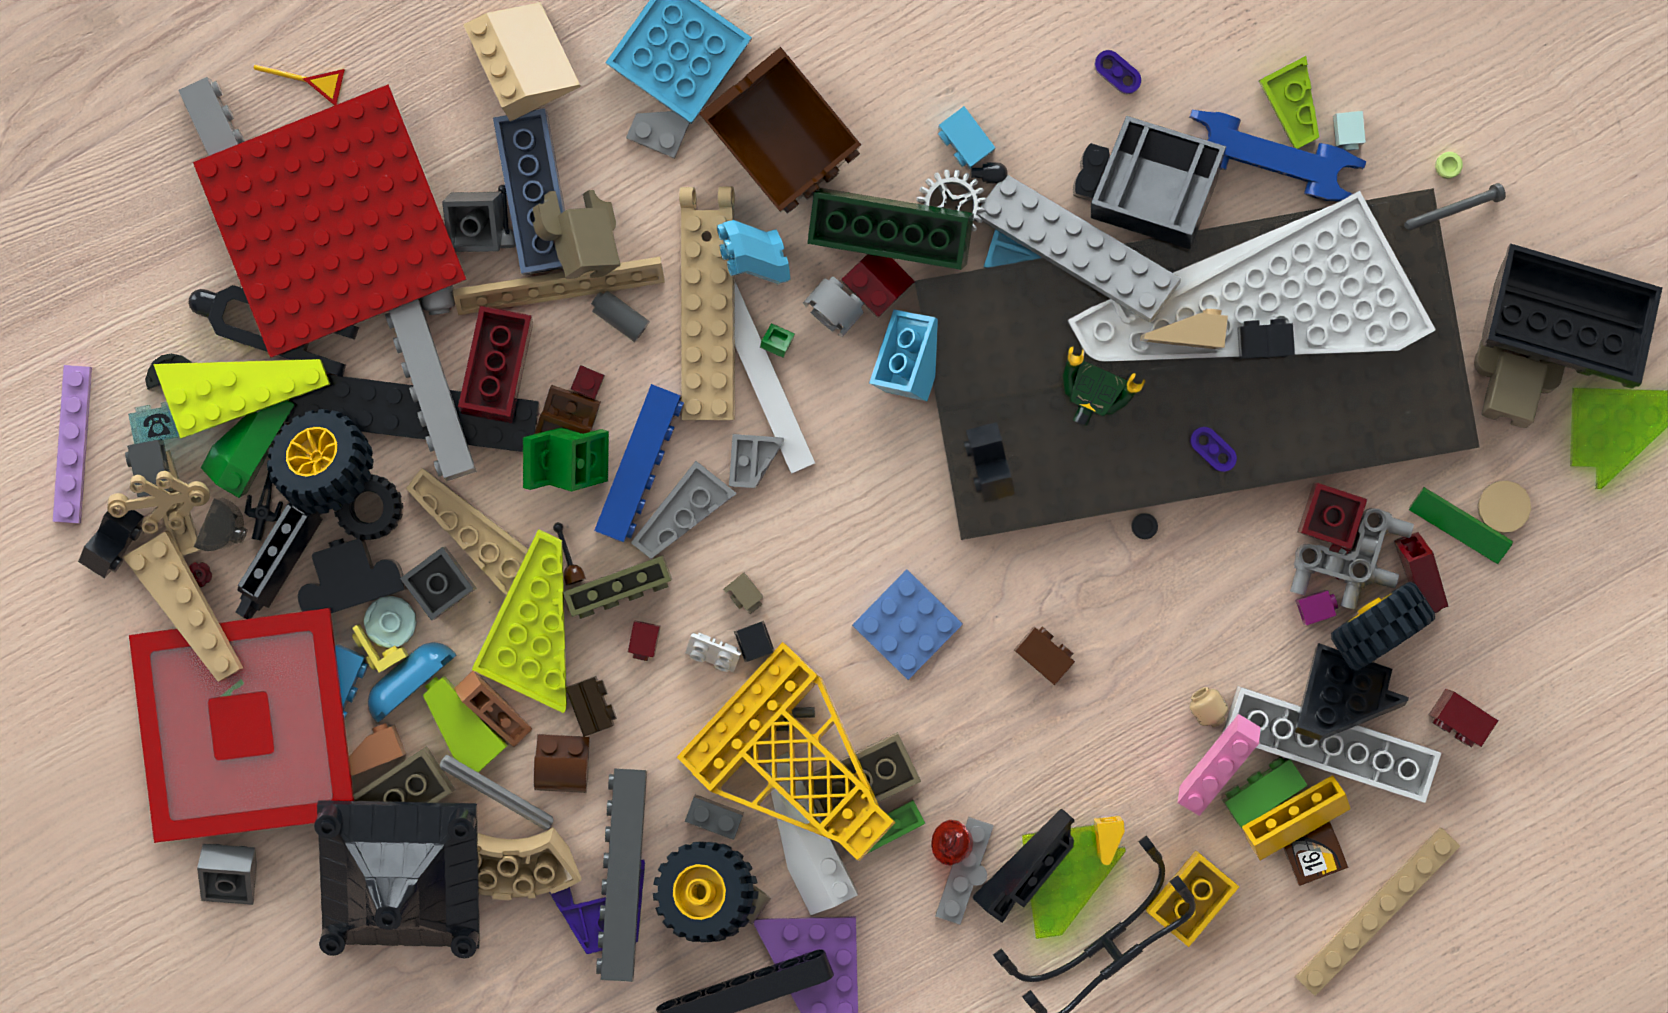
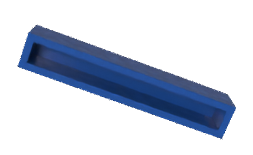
M651 384L594 531L621 542H625L626 538H632L637 524L633 523L636 513L641 515L646 500L642 499L645 489L651 490L656 477L652 474L655 464L660 466L665 451L661 450L664 440L670 441L675 427L671 426V422L674 416L679 417L684 404V402L680 401L681 395Z

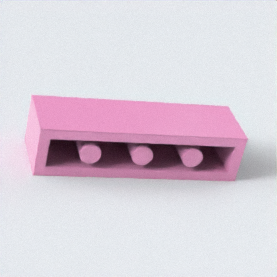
M1238 714L1179 787L1178 803L1200 816L1258 746L1260 727Z

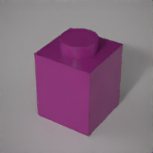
M1328 590L1295 600L1303 625H1310L1337 616L1335 609H1338L1337 600L1334 594H1329Z

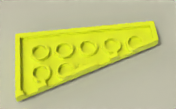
M322 360L153 364L181 439L330 385Z

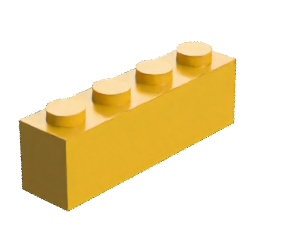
M1332 775L1247 823L1242 828L1249 845L1261 861L1349 811L1351 808L1346 793Z

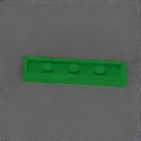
M1425 487L1422 488L1409 507V511L1496 564H1499L1513 544V541Z

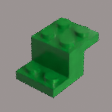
M557 428L523 437V488L533 490L550 485L572 492L608 482L609 431L599 429L582 434L564 428Z

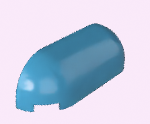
M436 642L423 644L414 650L378 681L370 691L368 708L373 719L379 723L456 657L457 655L448 646Z

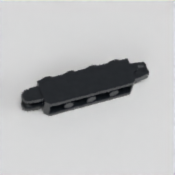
M291 503L287 504L238 584L237 591L242 593L240 597L241 602L236 610L237 614L245 619H251L256 611H260L263 606L270 607L322 522L323 518L320 517L321 514L318 511L315 514L306 513L304 510L295 508Z

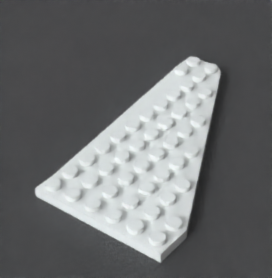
M1360 191L1332 206L1174 272L1173 274L1181 278V282L1152 323L1112 299L1095 305L1067 320L1085 353L1090 358L1101 362L1239 357L1237 328L1244 326V321L1260 320V325H1270V320L1286 319V323H1293L1295 355L1399 351L1436 330ZM1206 309L1222 310L1221 315L1228 316L1225 347L1219 350L1140 341V336L1203 313V310Z

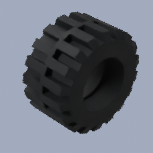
M371 474L369 482H365L363 485L365 489L362 493L369 491L380 496L383 502L381 517L375 522L366 523L356 516L354 504L356 498L360 495L359 493L353 497L355 499L353 502L343 504V508L334 512L335 517H338L339 520L337 523L345 529L344 532L357 539L374 540L387 536L398 526L397 523L403 515L401 514L403 503H401L400 499L402 496L396 490V486L384 477Z

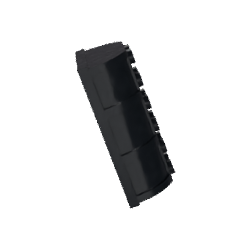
M1510 243L1493 286L1482 333V344L1489 348L1496 346L1525 355L1527 359L1534 361L1544 360L1575 369L1577 373L1582 375H1595L1620 382L1622 386L1633 389L1642 384L1663 287Z

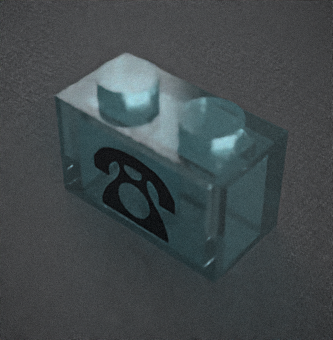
M167 401L161 402L160 408L151 409V405L136 407L135 413L128 414L134 444L180 437Z

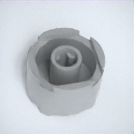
M832 276L829 280L824 278L803 304L805 307L810 304L814 308L810 313L832 332L836 328L840 330L838 335L843 337L864 313L861 309L864 303L856 295L851 294L849 296L843 291V284Z

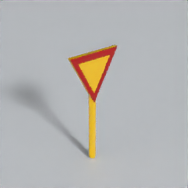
M254 65L253 67L257 71L307 82L334 106L337 105L345 69L304 77L259 65Z

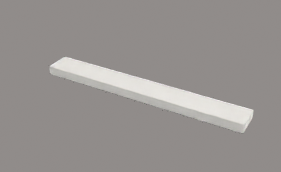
M735 282V347L774 436L784 438L780 449L792 474L815 464V461L766 350L760 348V336Z

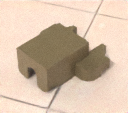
M588 190L583 194L586 208L567 209L561 213L556 191H549L544 195V203L532 208L535 217L533 222L534 230L541 239L554 241L557 256L563 267L566 279H575L593 270L596 271L590 274V278L603 277L621 265L613 235L616 219L612 203L599 199L594 190Z
M1481 339L1475 356L1474 366L1479 374L1490 377L1481 415L1493 420H1497L1499 417H1507L1512 419L1511 425L1527 428L1534 422L1541 393H1550L1560 385L1565 367L1544 360L1538 362L1504 352L1505 349L1496 346L1489 348L1483 346Z

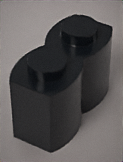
M1093 143L1087 146L1080 161L1081 171L1073 184V195L1075 197L1089 201L1093 200L1102 177L1101 173L1105 170L1109 160V148Z
M1286 319L1270 320V325H1260V320L1244 321V326L1237 328L1239 359L1290 357L1295 355L1293 323H1286Z

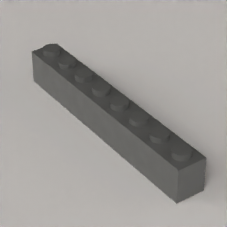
M614 768V774H609L608 790H613L612 800L607 801V816H611V827L606 826L605 842H609V853H604L603 868L608 869L607 879H602L601 894L606 895V904L600 907V921H604V932H599L598 948H603L602 958H597L596 974H601V980L634 981L647 779L646 770Z

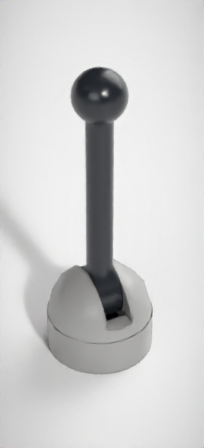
M500 185L498 192H502L504 209L500 248L516 247L514 232L508 228L505 185Z

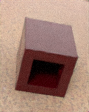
M634 621L628 653H633L634 659L648 661L649 657L655 656L661 625Z

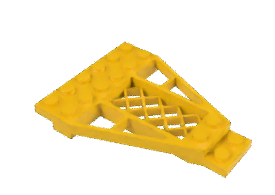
M784 642L777 647L677 756L710 792L839 842L858 861L895 824V821L879 807L822 678ZM815 685H818L831 718L817 733L811 734L792 715V710ZM784 718H786L789 722L782 721L784 720ZM834 724L838 729L856 773H852L821 743L823 735ZM789 726L790 740L777 741L776 727ZM794 726H795L807 739L795 740V728H794ZM771 734V741H764ZM808 743V758H795V744ZM790 744V759H777V745ZM772 745V759L759 760V746ZM813 745L826 757L813 758ZM746 761L768 781L767 787L752 803L721 790L724 783ZM827 761V776H814L813 762ZM796 762H808V777H795ZM777 763H790V777L777 778ZM832 763L845 775H832ZM760 764H772V775ZM833 779H845L846 794H832ZM814 780H827V794L814 795ZM850 780L856 785L851 791ZM790 781V793L779 782ZM795 781H809V795L796 796ZM776 789L809 823L804 824L761 807L760 804ZM827 798V813L814 814V799ZM832 798H844L832 811ZM809 799V811L798 800ZM817 817H826L822 822L816 819Z

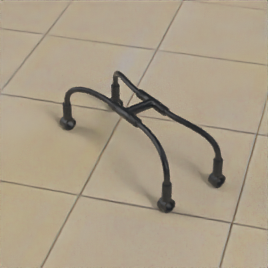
M1147 835L1138 842L1151 859L1158 864L1159 875L1153 890L1135 912L1090 944L1081 955L1048 973L1028 976L1018 972V968L1002 948L993 954L1009 975L1025 982H1039L1051 979L1070 970L1086 958H1091L1102 948H1105L1114 961L1100 971L1101 974L1058 1013L1071 1012L1104 979H1109L1141 954L1144 948L1184 924L1194 914L1196 909L1194 895L1177 875L1169 882L1183 900L1189 903L1188 911L1181 918L1148 937L1140 944L1136 943L1124 954L1114 944L1113 940L1126 931V927L1136 920L1152 903L1164 882L1165 865L1162 855ZM1031 990L1022 996L1036 1013H1047V1009Z

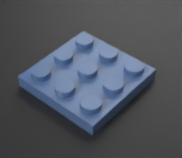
M907 569L852 624L908 680L963 625Z

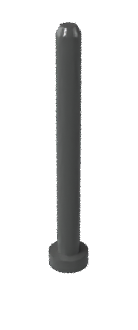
M1500 183L1493 184L1486 192L1409 219L1405 222L1404 226L1406 229L1412 230L1491 200L1494 202L1503 201L1506 197L1505 189Z

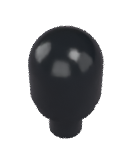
M987 162L982 165V168H971V178H982L983 182L997 184L1008 175L1005 165L997 162Z

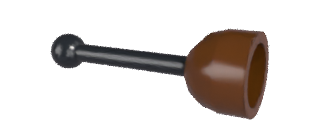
M557 522L554 524L553 530L558 534L559 539L562 540V549L568 564L563 573L566 585L575 584L585 580L586 577L582 568L572 563L562 532L563 524Z

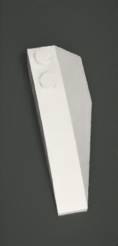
M786 752L778 756L777 759H790V754ZM777 763V778L790 777V763ZM765 764L766 770L772 775V764ZM795 767V777H800ZM790 781L779 782L790 793ZM795 781L796 796L809 795L803 781ZM776 789L771 792L775 812L804 824L809 823ZM809 799L798 800L809 811ZM814 805V814H817L818 811ZM821 817L816 818L819 822H822ZM777 818L787 868L810 915L833 908L858 895V891L831 839Z

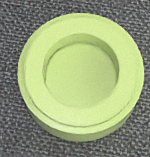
M1454 152L1441 154L1435 162L1436 172L1446 179L1459 175L1463 167L1462 159Z

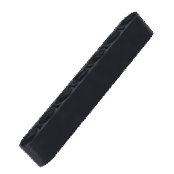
M818 949L668 1000L657 1006L656 1011L657 1013H736L826 982L834 976L825 950Z

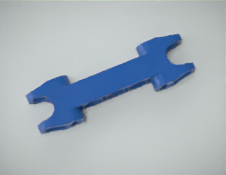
M1192 109L1189 118L1206 127L1208 131L1207 141L1226 146L1220 170H1226L1229 159L1302 180L1307 182L1304 194L1323 201L1340 202L1353 195L1340 188L1337 182V174L1342 168L1363 170L1366 165L1365 160L1332 145L1319 143L1316 154L1239 132L1241 119L1225 113Z

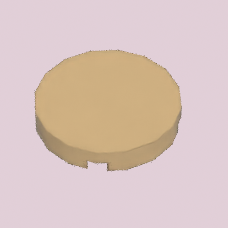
M1507 480L1497 481L1487 486L1478 501V513L1483 523L1501 533L1513 532L1522 527L1529 519L1531 512V501L1526 490L1519 484Z

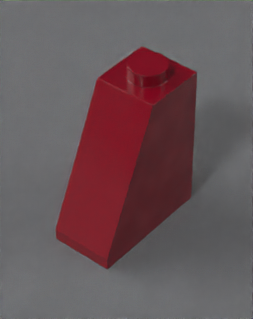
M1420 533L1411 534L1410 538L1402 537L1394 540L1408 582L1417 585L1435 613L1449 607L1434 553Z

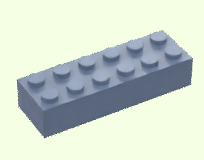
M545 108L533 110L513 121H509L506 115L494 117V127L521 274L528 275L562 269L563 267L558 259L554 241L541 239L536 234L533 226L535 217L532 208L538 204H543L544 195L549 191H556L560 212L563 213L565 211L548 112Z

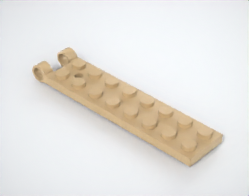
M721 186L718 189L719 210H696L697 197L695 187H681L679 192L681 207V401L684 402L682 420H735V275L730 276L727 267L728 259L723 260L719 245L724 243L723 240H720L717 231V225L734 220L735 191L733 186ZM705 232H710L712 235L711 240L708 242L703 240Z

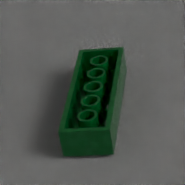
M820 188L813 195L807 244L961 270L967 265L974 213Z

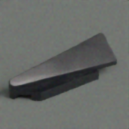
M1060 809L973 895V899L987 913L1001 923L1004 922L1016 902L1025 907L1074 847L1071 825L1075 822V819L1066 811Z

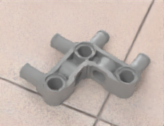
M1366 509L1363 512L1352 551H1349V553L1343 555L1329 551L1328 547L1313 544H1303L1297 548L1294 562L1296 572L1290 591L1305 595L1312 573L1319 572L1343 579L1345 580L1344 583H1347L1340 606L1356 610L1361 589L1365 588V586L1376 583L1395 589L1399 574L1377 568L1376 563L1384 535L1387 532L1410 538L1414 524L1393 518L1392 514L1380 509ZM1371 513H1376L1380 521L1376 527L1372 528L1369 526L1367 518ZM1308 548L1312 549L1315 553V558L1311 563L1304 562L1302 558V553ZM1357 563H1361L1365 567L1364 575L1359 578L1353 574V567Z

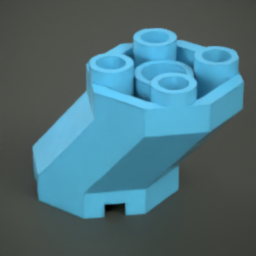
M735 220L717 225L719 238L724 243L719 245L723 260L728 259L727 267L730 276L747 273L775 284L791 280L787 256L784 257L782 251L784 245L777 229L765 232Z

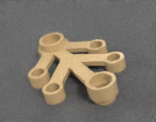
M161 471L157 474L156 485L146 481L141 475H135L130 479L131 491L134 493L146 492L152 496L129 500L124 494H112L108 498L107 510L113 517L119 518L130 510L156 507L149 516L144 517L142 520V530L145 533L152 534L158 530V522L175 503H182L176 512H172L168 516V526L171 529L178 530L184 526V518L194 506H202L209 501L210 491L202 482L194 481L186 484L173 477L168 471ZM171 487L177 490L178 492L170 493L164 489H168Z

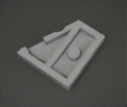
M673 111L636 113L626 138L675 159L690 123Z
M733 434L729 486L757 488L783 444L784 438Z

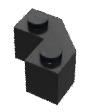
M997 422L966 430L968 441L964 442L967 457L972 456L977 474V477L973 478L976 492H982L984 502L1015 495L1013 480Z
M130 510L124 516L117 518L107 511L103 516L98 531L84 546L78 562L104 579L111 571L116 572L123 562L121 557L132 540L136 541L143 531L140 525L144 516L135 510Z

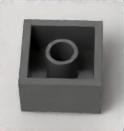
M446 546L437 550L400 578L431 621L438 618L477 589Z

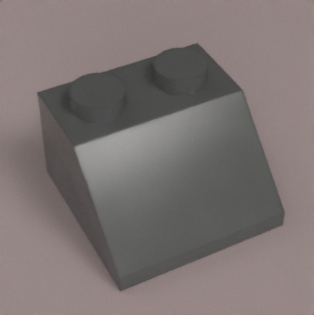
M451 192L442 201L445 227L455 252L499 251L504 223L502 192Z
M203 844L197 867L201 901L253 905L257 867L255 847Z

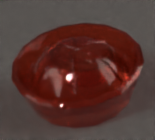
M947 820L935 829L931 841L932 852L935 858L944 865H954L964 861L970 855L973 848V838L964 824L957 820Z

